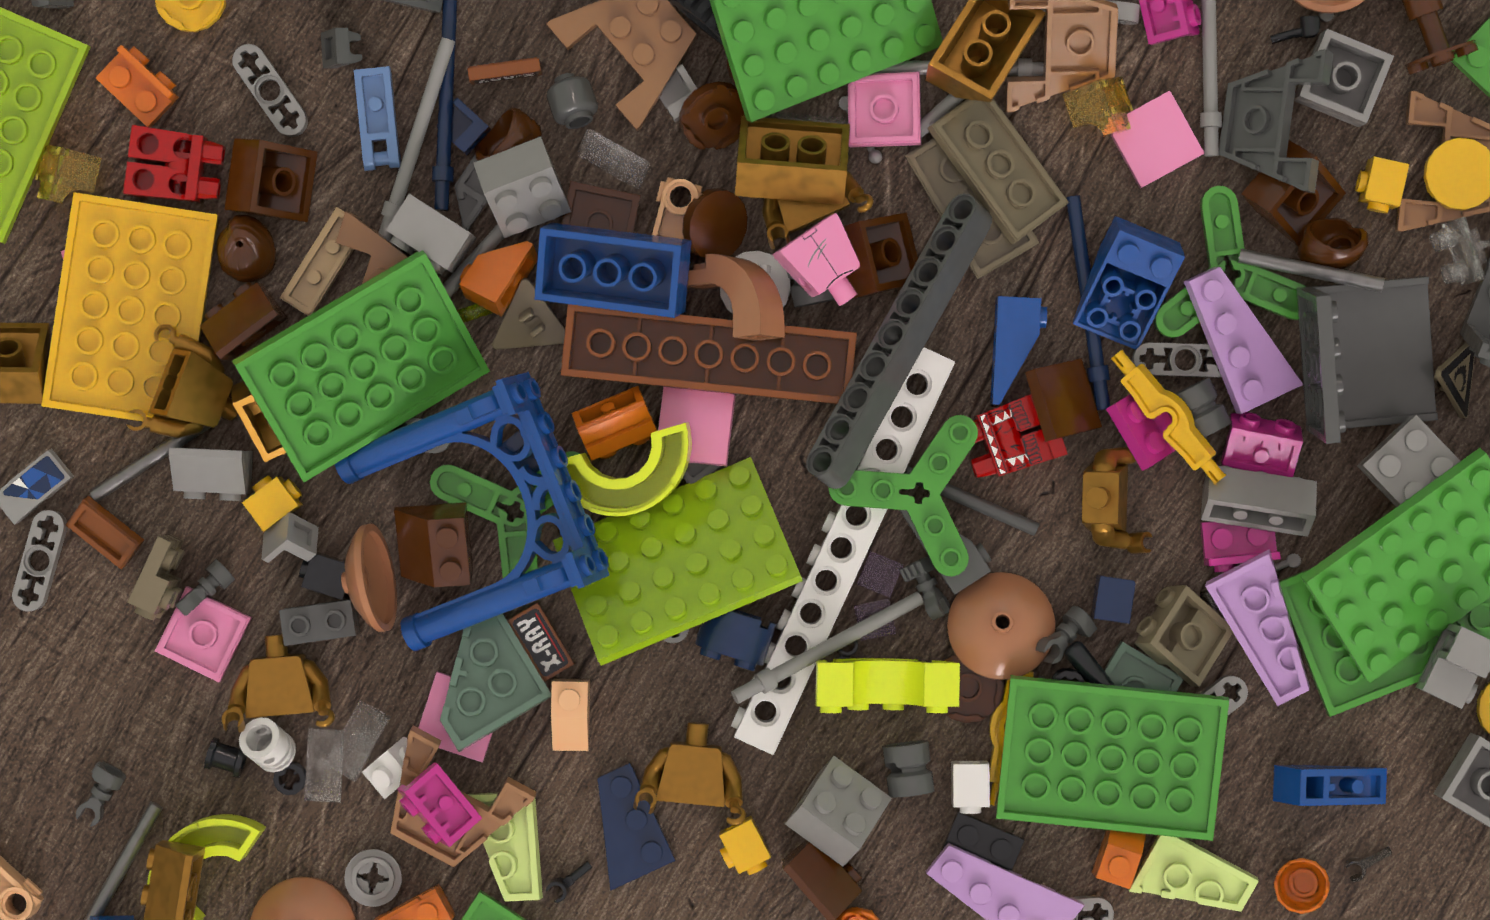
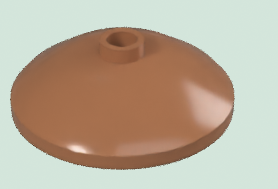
M364 524L355 532L345 559V572L341 575V583L346 594L349 593L354 608L364 621L376 631L385 632L392 629L397 613V589L394 568L388 546L381 531L374 524Z
M1004 572L986 574L961 590L955 597L947 621L949 642L957 658L972 672L989 679L1010 680V675L1023 676L1034 670L1049 653L1050 648L1043 653L1036 651V646L1040 639L1055 633L1054 612L1046 595L1028 579ZM998 617H1006L1009 620V626L1005 629L999 628L995 622Z
M294 877L281 881L270 888L257 902L250 920H356V917L348 899L332 884L313 877Z

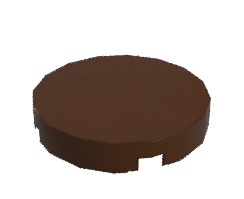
M718 81L705 84L689 95L679 113L680 128L689 143L702 150L713 147L718 150L726 148L739 139L741 116H745L737 88L731 83Z
M721 188L707 189L701 192L703 195L698 199L694 198L688 205L683 217V237L686 240H692L691 252L701 258L706 259L705 254L730 256L742 244L747 231L748 216L745 205L738 196Z
M955 654L944 659L943 661L960 663L959 707H948V713L945 714L951 719L963 723L980 722L991 715L1001 703L1004 693L1003 680L985 678L972 672L962 664Z

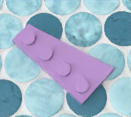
M1213 267L1184 281L1237 414H1243L1303 385L1221 267Z
M1270 549L1207 581L1205 587L1276 705L1279 706L1309 691V681Z
M950 843L944 847L926 870L927 875L985 920H1074L1085 906L1083 902L1077 899L1069 898L1043 884L1040 885L1028 880L1018 873L994 865L990 861Z

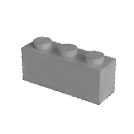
M1219 466L1226 476L1215 485L1206 475L1202 489L1201 520L1308 537L1316 517L1317 481L1306 480L1300 477L1268 474L1263 471L1255 472L1235 469L1229 466Z

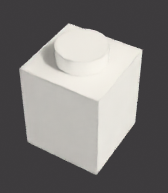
M951 761V804L953 807H960V813L978 814L981 813V807H990V772L988 761Z

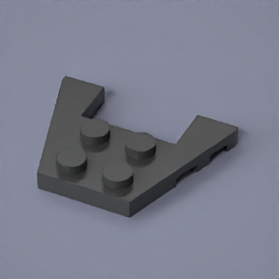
M1319 50L1314 52V55L1305 59L1297 58L1287 62L1286 66L1272 71L1267 69L1228 83L1219 155L1300 190L1315 193L1319 161L1313 158H1286L1295 89L1297 85H1329L1334 53L1328 50Z

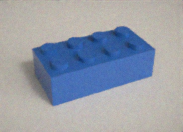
M550 223L540 228L534 300L676 318L684 313L686 308L692 240Z

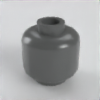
M565 73L556 77L554 84L547 91V101L555 122L566 126L568 129H578L592 122L593 116L598 110V102L592 85L587 78L575 76L574 73Z

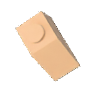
M554 678L552 680L551 727L553 751H589L590 679Z

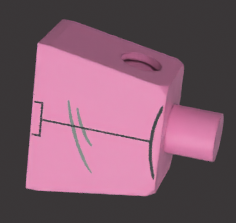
M837 213L826 217L772 254L811 297L820 295L828 289L837 304L841 306L857 295L846 276L858 269L860 263Z

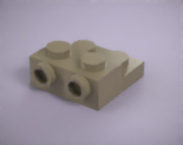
M171 534L157 537L127 602L136 606L134 611L136 614L154 621L155 618L161 619L163 613L169 607L174 609L183 591V589L178 587L182 579L169 572L171 568L176 570L183 558L185 551L180 548L184 540Z
M1187 585L1166 587L1155 598V604L1158 607L1153 615L1145 617L1137 626L1136 631L1140 635L1135 644L1158 665L1169 666L1191 687H1200L1233 634V631L1227 621Z

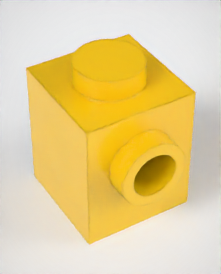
M1375 156L1368 159L1365 171L1359 172L1356 181L1355 191L1360 192L1358 202L1367 203V210L1388 214L1389 208L1395 209L1400 207L1409 164Z
M269 475L252 487L255 493L242 502L263 532L271 528L287 513H293L303 506L298 499L302 496V493L290 478L285 481L281 476L275 477L272 480Z
M752 816L745 818L739 825H731L719 832V837L725 846L720 849V853L729 869L735 866L739 874L747 871L748 875H752L768 866L766 860L771 858V852Z

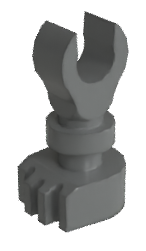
M926 556L899 571L905 582L916 578L918 582L916 588L918 592H923L922 597L926 612L934 621L949 613L950 604L940 589L935 586L938 582L935 577L931 578L929 574L935 568L929 556Z
M217 559L205 568L209 575L206 578L202 576L197 580L198 585L175 605L184 616H187L208 595L212 597L217 592L215 590L216 587L220 586L225 590L235 581L232 574Z
M1075 605L1072 606L1063 615L1064 623H1061L1056 628V632L1039 640L1036 651L1045 653L1052 647L1051 653L1043 660L1044 662L1058 663L1063 658L1068 643H1072L1077 638L1076 634L1090 637L1097 630L1092 618L1082 608Z
M105 761L96 763L92 770V778L98 784L95 783L91 788L92 795L76 811L77 820L82 816L86 808H90L95 812V818L90 827L99 823L103 818L105 801H109L113 795L111 790H120L126 779L124 772Z

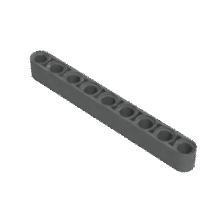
M963 193L957 195L947 206L807 457L806 468L808 472L829 488H841L852 477L991 227L992 216L990 212L970 194Z

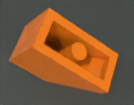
M525 241L477 255L474 262L468 264L460 276L459 285L465 298L502 317L511 303L521 280L527 278L537 262L538 255L534 245Z
M1106 830L1092 874L1098 879L1131 889L1142 857L1146 834Z

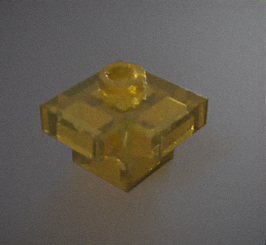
M1122 77L1100 79L1062 94L1073 128L1093 124L1102 131L1104 136L1119 134L1131 129L1126 113L1133 111Z
M46 145L35 180L41 181L37 198L63 203L64 198L75 190L94 193L102 158L63 147Z

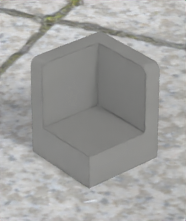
M682 64L676 67L675 74L670 78L660 97L675 123L679 121V113L684 101L697 89Z
M290 512L287 513L264 533L261 559L269 563L285 550L308 562L317 554L319 527Z

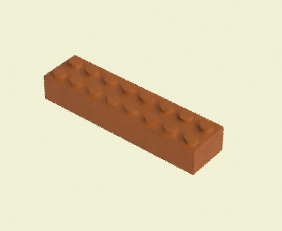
M568 304L561 376L837 404L853 376L857 333L785 325V338L755 341L734 338L733 320L689 315H679L676 318Z

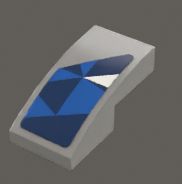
M51 448L0 489V508L15 525L27 517L44 500L52 497L74 475Z

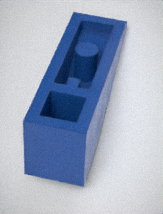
M997 296L995 299L990 405H1000L1040 335V328H1046L1047 307L1041 306L1042 298Z
M1274 765L1273 801L1297 806L1386 804L1387 768Z

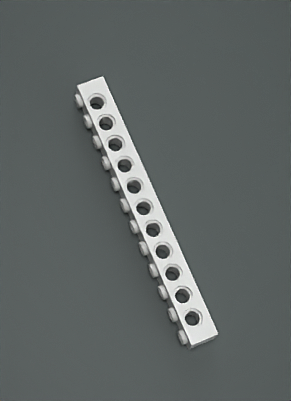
M925 347L922 349L859 462L857 470L904 474L955 361ZM912 374H919L926 380V389L920 395L912 394L907 389L906 382ZM899 406L906 407L911 413V422L903 428L894 425L891 419L893 410ZM883 439H889L896 445V454L890 460H882L876 453V446ZM840 505L837 513L829 512L821 529L827 535L821 546L814 544L806 562L812 567L807 578L802 577L803 581L797 583L791 596L797 598L792 610L784 609L776 629L782 632L776 644L770 643L764 662L766 663L765 669L769 668L772 670L798 656L788 653L785 648V643L791 636H801L806 641L804 652L827 640L887 509L864 507L866 519L860 525H852L847 521L846 511L850 506ZM838 537L847 538L851 543L850 553L843 558L835 557L831 552V543ZM823 570H830L836 576V584L830 590H822L816 585V576ZM815 603L821 608V616L816 622L808 623L801 618L800 611L805 604ZM816 662L791 675V681L786 687H777L766 694L760 692L751 697L746 709L739 707L731 724V727L736 728L734 738L774 755ZM762 701H769L774 704L776 713L773 718L762 720L755 713L756 706Z

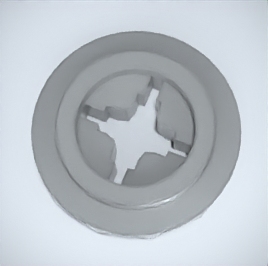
M379 849L363 850L355 855L346 867L344 876L346 889L350 896L362 905L369 907L384 905L397 895L401 887V866L393 858L392 854ZM374 863H377L378 874L384 876V878H389V880L378 881L373 892H371L370 880L364 879L359 874L370 873Z

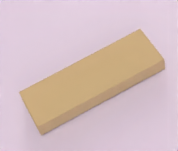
M338 207L335 208L280 296V299L307 316L317 310L354 250L335 243L345 214Z

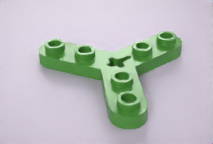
M1215 186L1208 189L1200 200L1209 265L1207 270L1213 267H1221L1224 272L1226 269L1224 257L1227 256L1231 270L1238 271L1239 277L1233 279V286L1245 302L1287 319L1298 320L1297 288L1306 286L1263 268L1238 263L1241 248H1245L1236 195L1225 186ZM1186 286L1161 305L1154 318V325L1157 331L1168 338L1179 337L1200 322Z
M964 415L950 417L944 422L910 474L855 470L848 483L838 489L828 487L829 494L836 503L844 506L907 510L936 570L945 576L959 575L967 567L969 556L940 494L975 444L978 437L976 424L971 418ZM921 482L923 483V489L929 490V496L923 497L921 503L917 504L914 497L902 495L899 493V490L914 489L916 483Z
M575 451L566 452L567 457L581 454ZM443 465L435 469L431 475L430 486L437 497L449 503L466 502L467 511L497 524L503 578L506 577L520 560L527 538V514L519 487L517 486L515 489L509 490L454 465ZM549 491L545 497L546 508L540 510V514L554 505ZM515 501L521 503L520 510L524 512V516L522 518L516 517L513 522L509 521V513L497 507V502L510 506ZM537 554L526 573L539 568Z

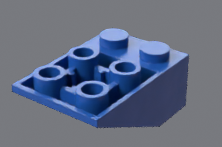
M1115 216L1099 247L1074 316L1073 325L1136 350L1148 332L1185 258L1180 242Z

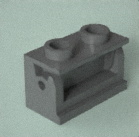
M351 599L279 610L284 646L361 634L358 612L354 608Z

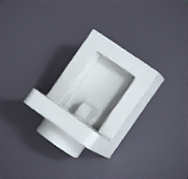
M402 737L362 771L364 776L384 799L400 786L402 766L407 747L406 737Z

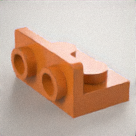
M120 45L116 49L119 53L97 75L96 79L145 126L151 128L179 98L172 91L176 85L161 71L155 75L146 66L150 60L135 46L128 50L123 45Z

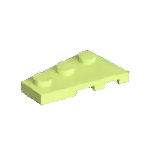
M498 793L468 795L491 806ZM534 799L527 807L524 806L508 823L504 826L501 825L489 835L483 843L489 857L488 862L505 902L540 900L543 898L536 799Z
M1158 835L1138 869L1131 889L1128 890L1129 892L1140 894L1145 892L1161 895L1162 898L1173 900L1175 898L1190 900L1201 905L1241 912L1258 884L1259 879L1255 875L1185 838Z

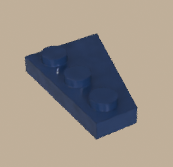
M631 762L599 776L597 779L611 891L674 862L676 858L654 811L649 814L650 803L642 800L638 802L637 810L633 808L635 796L640 791L641 783Z

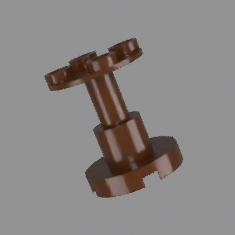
M1402 0L1409 22L1417 20L1429 54L1406 64L1408 75L1428 69L1427 62H1431L1432 68L1451 62L1455 58L1453 54L1455 52L1459 58L1478 51L1475 40L1452 47L1449 46L1438 15V11L1444 9L1441 0Z

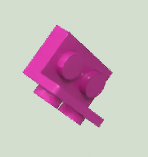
M1139 0L1149 45L1200 34L1198 25H1201L1202 22L1201 13L1198 6L1193 4V0Z
M1131 394L1106 408L1142 471L1176 451L1163 438V431L1173 420L1168 412H1163L1156 418L1149 419L1144 415Z
M1251 412L1243 414L1231 413L1230 419L1232 423L1230 424L1221 458L1222 466L1293 477L1303 444L1301 427L1286 419L1273 421L1263 419Z
M1210 521L1200 522L1204 565L1214 566V572H1226L1236 567V564L1243 563L1269 549L1273 560L1281 559L1280 552L1277 551L1274 531Z
M435 762L407 786L402 784L397 788L403 796L399 800L400 804L412 817L418 814L426 824L421 829L435 845L440 841L448 847L452 846L482 819L447 774Z

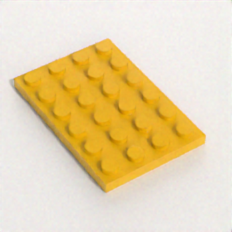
M73 192L42 407L142 422L143 417L141 414L130 413L129 411L139 409L146 414V417L152 418L154 416L149 413V409L171 352L175 347L174 344L169 342L171 331L167 329L162 330L158 335L159 341L155 340L154 332L158 326L168 324L176 330V336L179 337L181 334H184L200 342L202 330L200 325L203 323L219 215Z

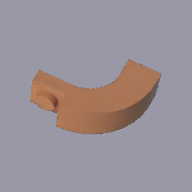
M705 254L706 263L693 265V270L689 271L687 288L699 290L722 288L727 293L733 311L734 338L755 341L785 338L784 311L781 297L775 283L763 268L750 260L719 254Z

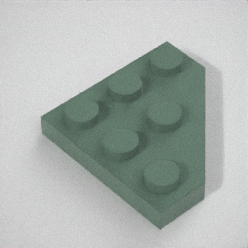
M503 614L463 629L462 639L440 718L441 724L458 752L551 698L549 689Z

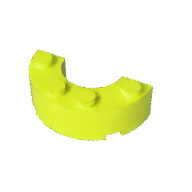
M689 422L652 432V448L648 461L639 472L629 477L614 478L602 474L591 464L586 453L567 457V469L571 479L578 484L582 498L580 502L582 507L600 515L626 516L647 510L663 501L678 486L690 461L692 436Z
M842 658L833 659V662H827V660L816 661L815 705L820 707V713H842V707H847L848 710H869V704H882L883 710H904V704L926 707V713H948V707H959L960 663L940 660L924 662L918 661V659Z
M213 815L189 824L174 834L168 841L205 847L204 859L211 856H227L240 862L250 852L266 826L253 819L239 815ZM151 870L148 875V885L150 884ZM196 906L194 920H203L206 915Z

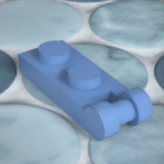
M391 67L354 70L364 170H376V166L389 165L390 168H399L401 155L398 142ZM386 140L387 151L375 152L373 142Z

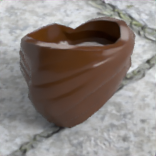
M509 108L499 118L492 130L477 143L475 147L477 161L535 138H542L540 125L520 109Z
M236 215L229 220L227 227L219 235L217 240L218 261L222 270L227 275L237 281L254 282L267 277L273 270L276 262V248L273 237L267 227L255 217Z
M1327 218L1310 221L1304 230L1297 255L1301 261L1345 269L1353 265L1364 254L1368 246V233L1363 228H1353L1346 219Z

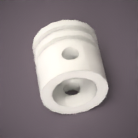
M269 718L253 719L245 725V729L239 737V746L242 752L267 772L282 771L294 759L296 744L293 738Z

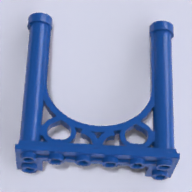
M529 372L495 381L497 385L492 387L493 390L385 434L335 464L341 479L347 484H352L364 479L368 475L443 444L463 442L478 446L495 456L513 476L522 494L527 514V538L522 556L517 565L506 577L494 584L421 613H414L404 617L401 620V632L406 644L413 651L430 646L432 641L561 590L574 586L580 589L610 575L607 569L609 567L608 558L603 549L598 547L594 537V523L591 517L585 514L580 502L582 498L580 488L571 479L567 469V455L563 448L557 444L553 434V420L544 411L539 399L541 397L539 385L534 378H531ZM496 421L491 429L490 438L468 432ZM508 423L518 427L524 441L523 449L518 454L502 446L503 429ZM533 453L541 474L534 472L529 464L522 466L519 461L527 459ZM549 491L557 513L541 516L540 510L546 508L545 497ZM546 522L554 523L560 530L563 538V547L559 552L550 550L540 541L542 528ZM536 554L544 560L552 561L548 565L526 573Z

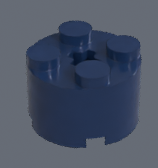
M735 609L702 623L695 644L701 647L699 654L716 660H720L721 655L735 658V666L755 671L756 665H764L776 623L769 621L768 627L762 626L761 617Z

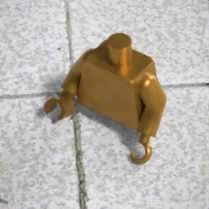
M847 171L844 205L764 198L762 215L767 228L769 246L771 249H775L774 240L777 238L786 239L788 244L791 242L789 234L848 208L850 205L849 201L858 204L867 201L864 206L857 208L859 213L866 212L873 206V197L869 194H864L862 187L851 173Z
M163 324L158 326L154 332L155 340L159 341V333L167 329L171 331L169 342L174 344L175 347L171 352L149 409V413L154 416L152 418L146 417L143 411L133 409L129 412L141 414L143 423L139 427L127 425V427L133 431L142 430L144 427L150 428L151 433L181 438L200 433L204 426L215 428L219 423L220 417L229 421L233 420L238 414L232 404V398L229 397L233 381L224 374L225 368L213 348L184 334H181L179 337L176 336V330L171 325Z
M1128 446L1102 449L1095 454L1093 463L1083 472L1082 524L1091 531L1093 541L1100 546L1127 549L1131 554L1150 553L1151 549H1146L1143 544L1144 538L1152 537L1150 532H1126L1128 464H1133L1136 460Z
M282 634L265 636L267 657L253 658L248 665L242 668L231 689L228 710L222 715L224 730L227 731L229 722L237 720L238 731L243 732L245 729L244 713L246 718L317 711L319 715H328L329 717L325 721H316V726L322 728L331 725L335 719V714L330 709L331 700L328 679L314 661L306 659L305 654L288 655L287 646H284Z
M687 722L686 742L671 741L670 747L659 749L645 767L640 791L637 792L633 804L635 810H637L638 802L642 800L650 803L649 814L653 813L657 801L724 807L726 805L730 808V812L741 815L737 819L727 817V823L739 825L745 820L746 812L741 807L743 804L741 775L732 757L722 752L721 746L707 744L709 724Z

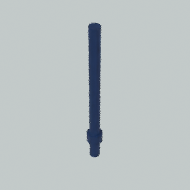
M443 0L442 37L455 41V45L439 91L436 166H432V182H435L434 210L437 211L449 210L450 183H453L454 167H451L450 164L457 0Z
M1080 195L1066 197L1069 202L1067 209L1081 299L1091 268ZM1085 329L1090 368H1087L1089 383H1093L1097 410H1104L1110 406L1107 380H1110L1109 367L1104 365L1100 335Z

